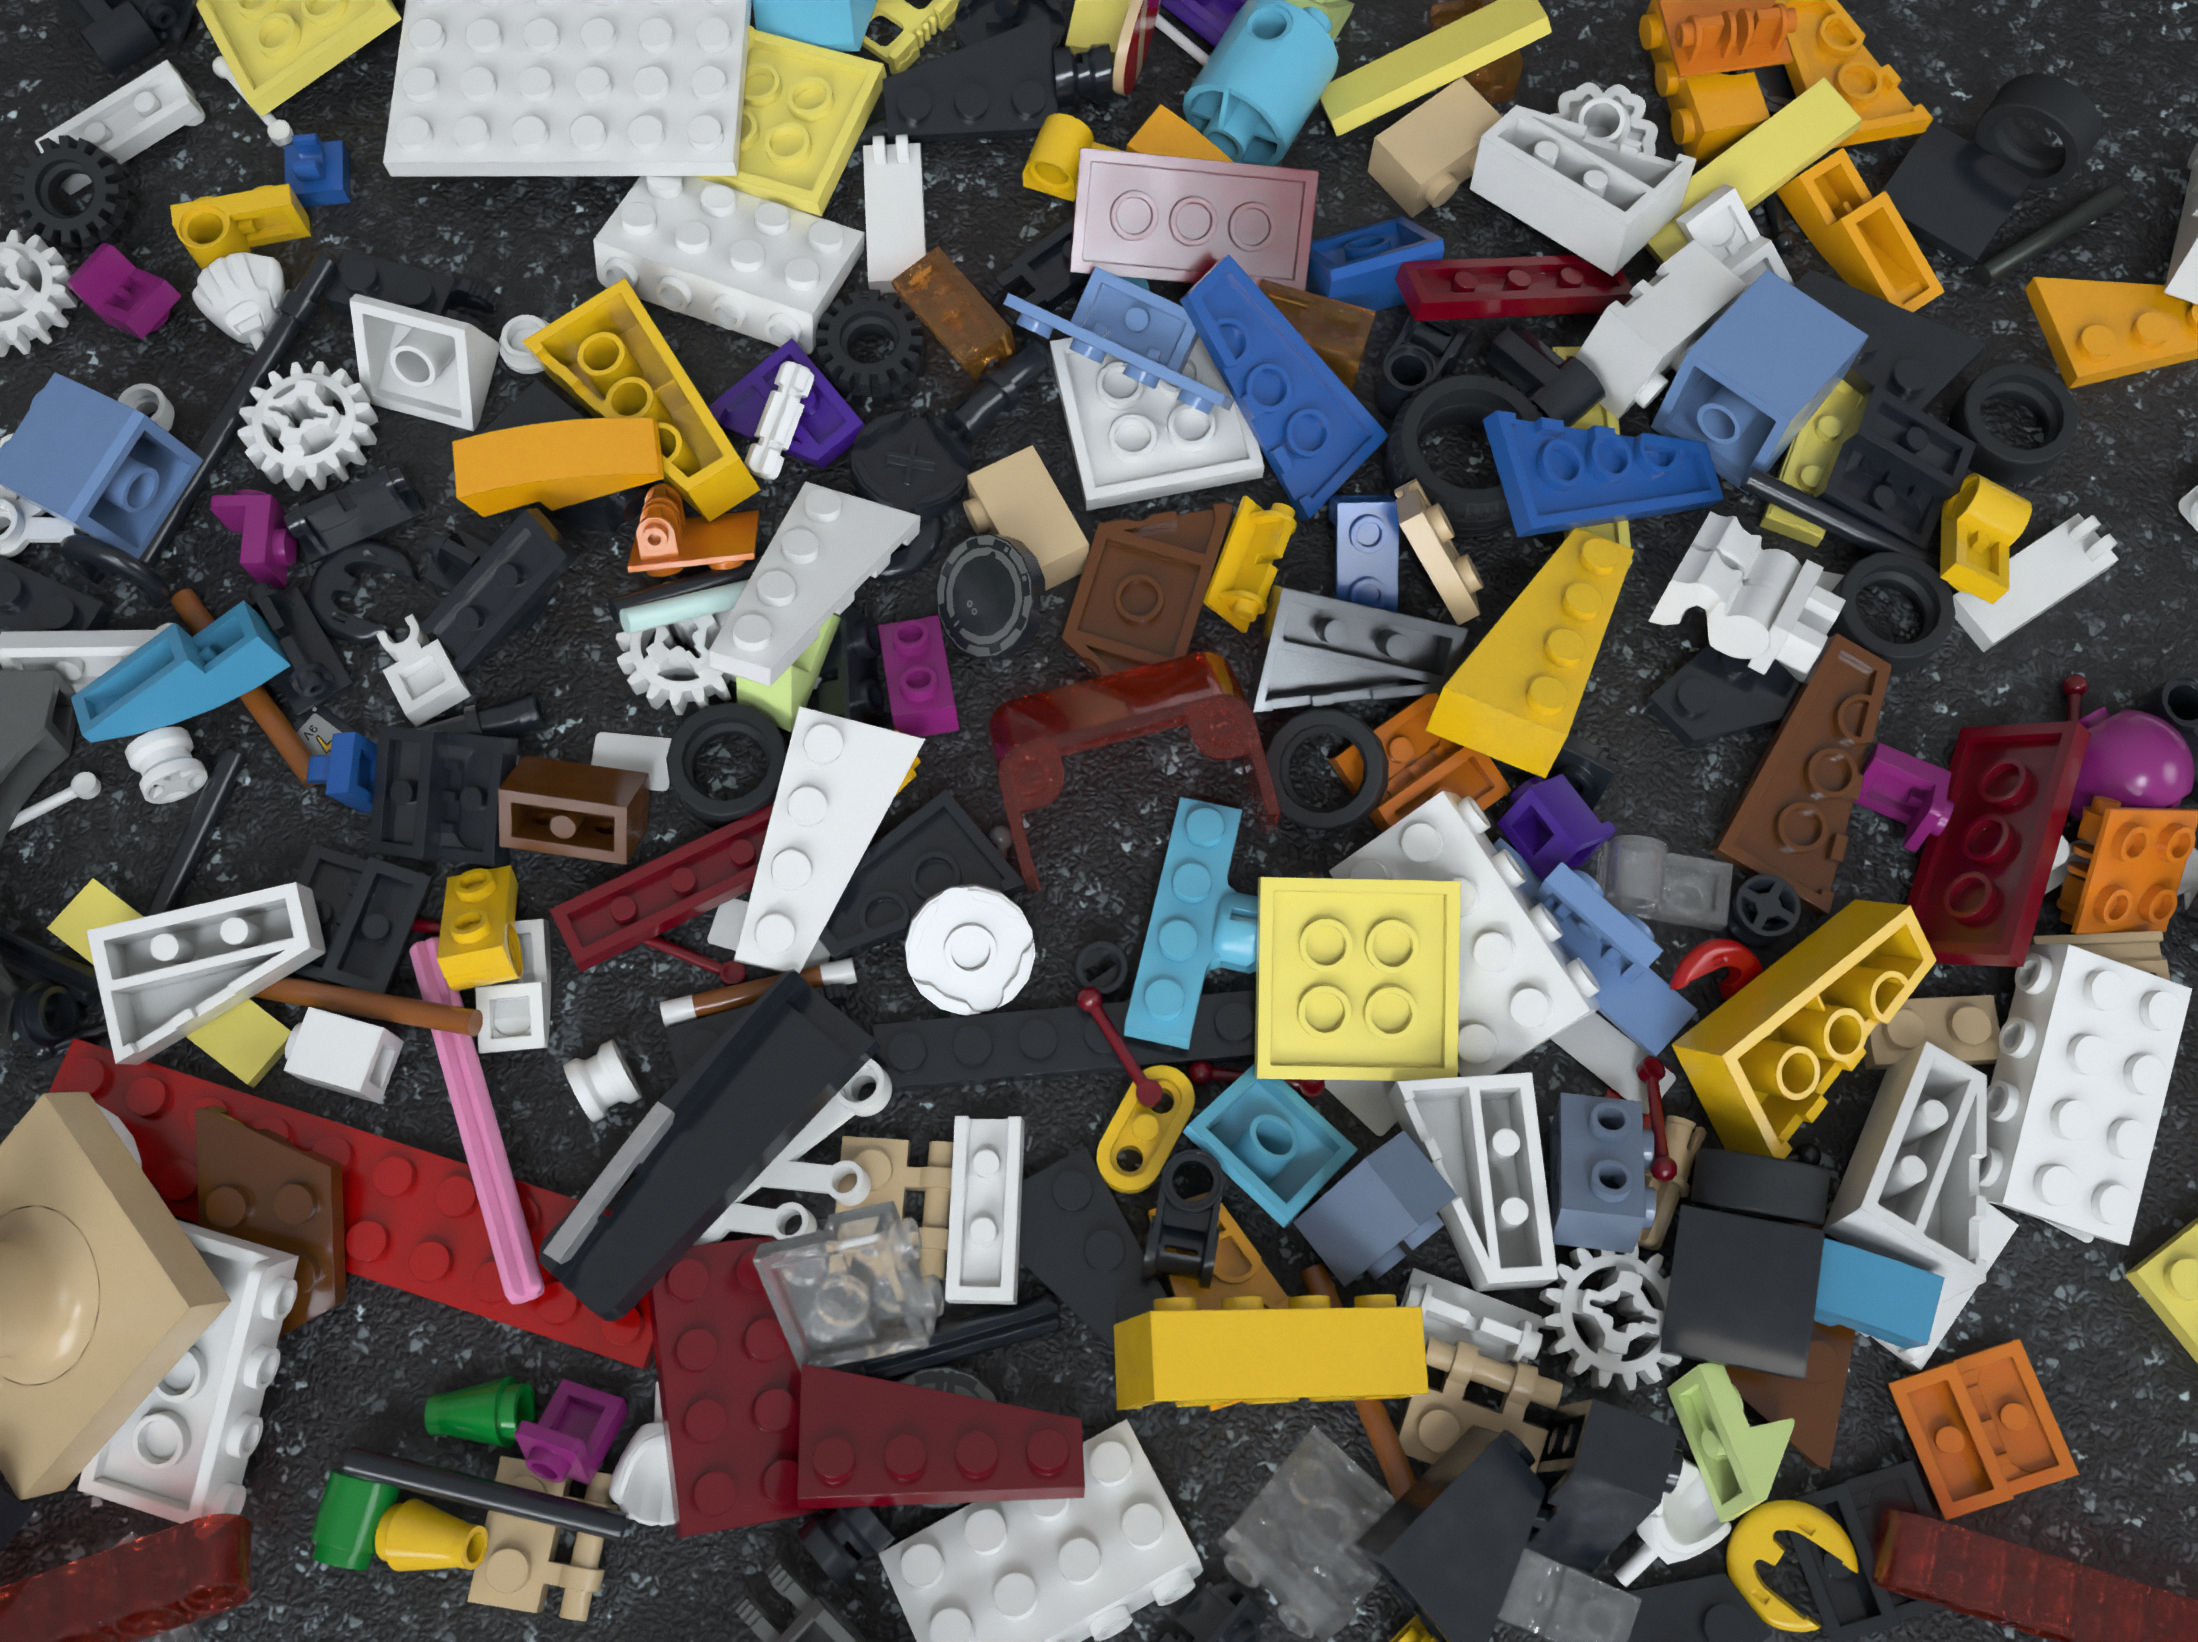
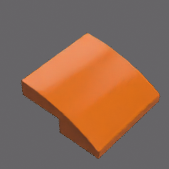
M1437 693L1419 696L1372 729L1381 739L1389 760L1388 786L1379 806L1369 814V817L1382 833L1441 791L1456 793L1461 799L1470 796L1482 811L1511 791V788L1489 756L1425 731L1439 699ZM1352 743L1328 761L1351 794L1354 795L1357 793L1363 780L1364 763L1358 748Z
M2016 1338L1887 1383L1945 1520L2014 1499L2013 1495L2079 1475L2020 1339Z

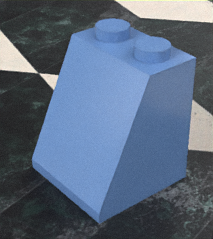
M1767 269L1687 351L1654 418L1651 428L1662 436L1706 442L1716 473L1740 489L1741 481L1750 467L1753 466L1765 473L1769 471L1844 378L1869 336Z
M54 372L44 389L40 390L33 398L30 410L11 439L0 448V485L86 535L109 543L139 559L204 460L140 411Z

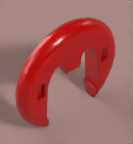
M1712 939L1693 947L1681 959L1672 975L1669 989L1683 988L1689 985L1690 981L1726 966L1729 969V975L1719 983L1723 999H1730L1763 973L1764 970L1753 952L1741 943L1730 939Z

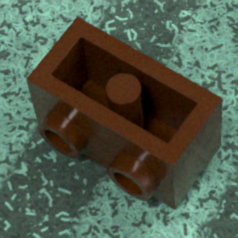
M524 755L498 788L499 846L627 865L648 831L649 773Z

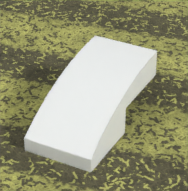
M1723 184L1676 219L1688 243L1695 239L1748 285L1743 293L1767 269L1791 285H1795L1773 242L1760 236L1735 187Z
M548 920L515 921V929L519 937L523 956V976L521 979L475 988L476 1010H480L483 1015V1025L478 1033L480 1054L548 1048L551 1012V952Z

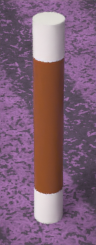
M852 957L803 968L800 972V975L812 988L837 983H844V985L857 983ZM782 974L660 1002L665 1027H670L753 1004Z

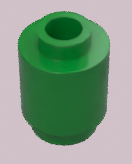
M331 1469L310 1537L311 1540L316 1542L312 1559L346 1569L369 1570L373 1554H377L375 1549L377 1526L383 1514L392 1505L396 1504L400 1488L343 1474L342 1469Z

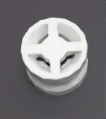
M171 726L149 731L133 740L125 750V755L131 769L140 772L142 775L139 783L140 790L145 800L150 803L164 804L186 798L203 787L208 779L203 763L191 755L194 747L193 741L188 731L184 728Z
M613 1039L601 1044L596 1055L586 1060L574 1058L563 1064L565 1074L575 1096L593 1123L606 1117L608 1108L620 1101L631 1104L642 1098L637 1081Z

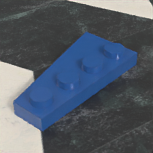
M1228 254L1221 258L1180 299V302L1300 521L1307 520L1321 508L1389 435Z
M1499 410L1494 411L1483 419L1517 538L1575 529L1576 527L1582 528L1709 508L1724 500L1706 442L1642 433L1637 437L1615 434V428L1596 425L1588 430L1564 426V420L1544 417L1539 418L1535 422L1516 419V413Z

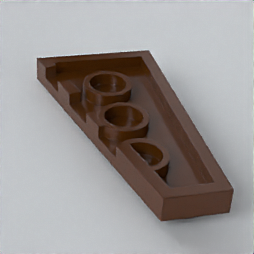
M1837 633L1829 637L1824 644L1823 649L1710 850L1712 854L1752 877L1772 874L1783 878L1794 887L1800 898V905L1819 916L1830 914L1835 894L1831 889L1837 865L1843 862L1849 839V836H1846L1845 833L1853 802L1859 799L1864 775H1861L1867 746L1874 739L1892 665Z

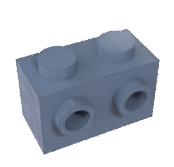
M1560 1093L1550 1127V1219L1554 1244L1633 1254L1642 1228L1651 1229L1653 1227L1656 1213V1190L1654 1187L1645 1186L1644 1170L1650 1169L1653 1160L1654 1133L1651 1129H1643L1641 1101Z
M1403 1130L1361 1161L1293 1223L1345 1288L1365 1271L1376 1281L1407 1256L1398 1245L1404 1240L1413 1251L1445 1224L1436 1213L1458 1195L1405 1130Z

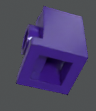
M1563 774L1548 780L1535 776L1523 783L1510 797L1514 805L1497 823L1542 883L1561 862L1571 870L1583 866L1617 831L1610 820L1604 823L1598 820Z

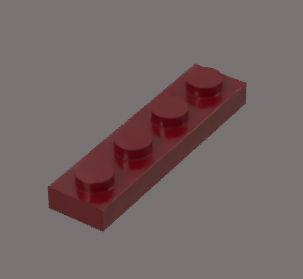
M1579 255L1402 262L1395 278L1414 321L1604 313L1606 308L1616 300L1624 306L1633 297L1629 293L1632 287L1622 269L1614 276H1611Z
M774 803L549 909L579 971L583 972L752 890Z

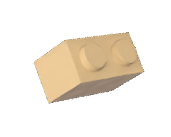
M1462 76L1374 138L1367 172L1413 218L1430 205L1433 208H1437L1444 204L1455 193L1458 185L1473 175L1480 138L1502 116Z
M1033 445L967 475L970 499L963 502V506L968 520L977 535L987 532V534H999L1022 541L1038 560L1045 578L1046 590L1083 573L1089 554V543Z

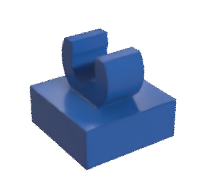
M316 133L293 135L292 142L294 145H284L285 184H290L303 207L350 203V153L343 140L321 142L320 137Z
M357 732L334 733L330 756L318 755L309 758L306 782L309 784L326 783L325 794L361 814L372 813L377 744Z

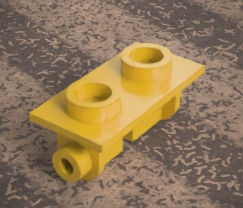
M1243 496L1203 600L1205 605L1242 633H1247L1250 622H1254L1258 614L1265 613L1268 606L1266 600L1278 570L1272 565L1273 560L1282 559L1290 535L1297 528V522L1293 519L1295 510L1292 507L1283 503H1274L1271 510H1264L1248 496Z

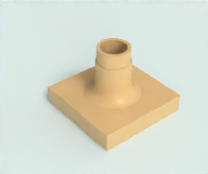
M89 1092L43 1093L0 1145V1470L19 1501L65 1490L232 1301Z

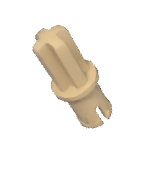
M1666 1116L1664 1120L1669 1157L1676 1162L1678 1167L1677 1175L1669 1182H1659L1652 1176L1650 1169L1644 1170L1645 1186L1654 1187L1656 1190V1213L1653 1227L1651 1229L1642 1228L1637 1242L1639 1247L1649 1250H1658L1662 1246L1680 1197H1688L1691 1187L1687 1181L1696 1158V1152L1700 1149L1707 1134L1702 1127H1696L1695 1131L1692 1132L1696 1123L1678 1116Z

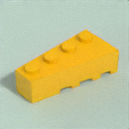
M626 278L618 281L522 341L546 374L594 418L631 417L653 418L656 420L659 426L664 479L662 480L675 487L681 494V497L708 522L760 491L759 486Z
M1576 527L1443 687L1425 731L1546 778L1568 737L1635 550Z
M1855 899L1671 1044L1725 1150L1785 1159L1793 1149L1788 1144V1140L1803 1121L1813 1123L1828 1102L1823 1095L1842 1070L1853 1071L1867 1053L1863 1047L1866 1038L1878 1023L1888 1024L1934 965L1937 960L1910 905Z
M1392 1294L1354 1297L1355 1308H1331L1330 1296L1327 1295L1288 1298L1289 1309H1264V1298L1260 1296L1221 1299L1222 1310H1196V1298L1192 1297L1153 1300L1154 1311H1149L1114 1324L1117 1410L1142 1409L1143 1406L1167 1401H1175L1177 1408L1232 1403V1400H1243V1404L1252 1405L1299 1401V1398H1309V1402L1402 1399L1429 1394L1422 1307H1397L1396 1295Z

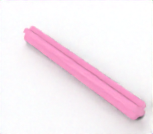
M431 937L426 941L414 943L409 953L422 1000L464 1007L460 991L454 992L451 990L436 959L439 938ZM431 1029L504 1294L511 1304H522L536 1299L544 1293L545 1286L473 1036Z

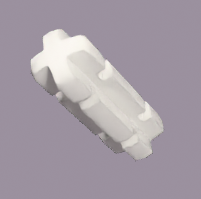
M785 361L780 365L774 384L779 386L778 390L770 392L754 435L759 438L758 443L750 445L744 461V465L751 474L768 480H775L779 476L785 459L780 456L781 451L789 449L804 409V405L800 403L801 398L808 397L814 382V375L810 372L809 368L790 361Z

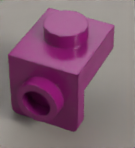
M102 243L67 281L68 287L106 324L140 339H143L148 333L159 329L169 318L171 307L181 298V295L165 279L136 268L113 245L108 243Z
M242 489L235 491L233 495L211 496L210 510L230 532L243 533L240 564L258 584L270 583L273 588H286L288 565H294L297 558V542L285 523L283 515L287 513L272 494H266L258 490Z
M1878 742L1862 766L1861 775H1864L1859 799L1854 801V803L1906 824L1902 847L1915 853L1929 833L1939 836L1951 817L1954 801L1947 799L1951 772Z
M562 1379L538 1424L522 1420L514 1435L526 1459V1466L534 1474L555 1483H561L565 1478H569L590 1485L623 1425L629 1410L623 1398Z

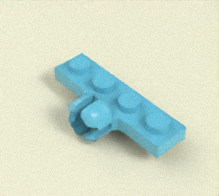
M1180 797L1124 1025V1036L1189 1050L1204 980L1209 971L1218 968L1247 974L1256 971L1258 896L1236 892L1228 885V875L1241 822V809Z

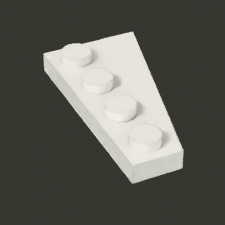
M805 482L709 649L710 668L771 686L819 637L820 626L833 613L840 615L854 601V592L869 576L876 578L890 564L891 554L902 543L908 545L919 534L920 516Z
M799 706L734 961L782 973L795 969L800 974L925 739Z

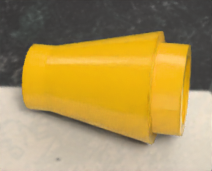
M410 1499L404 1504L397 1503L392 1505L381 1517L375 1534V1549L378 1557L386 1561L393 1570L398 1572L448 1568L474 1570L482 1563L489 1542L488 1532L485 1527L470 1524L420 1499Z

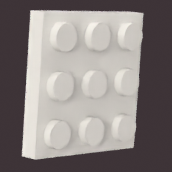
M1199 336L1182 375L1234 399ZM1073 337L1050 341V355L1053 361V368L1086 511L1263 478L1264 463L1259 444L1235 401L1230 411L1214 404L1210 415L1176 400L1181 388L1160 379L1156 389H1153L1123 375L1127 363L1114 356L1106 354L1103 363L1100 364L1070 350L1069 347Z

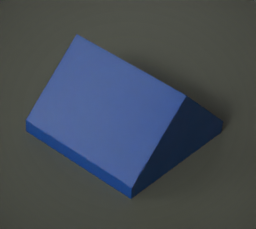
M1400 216L1311 241L1306 285L1322 326L1406 303L1395 281L1402 262L1442 260L1445 251L1443 238Z

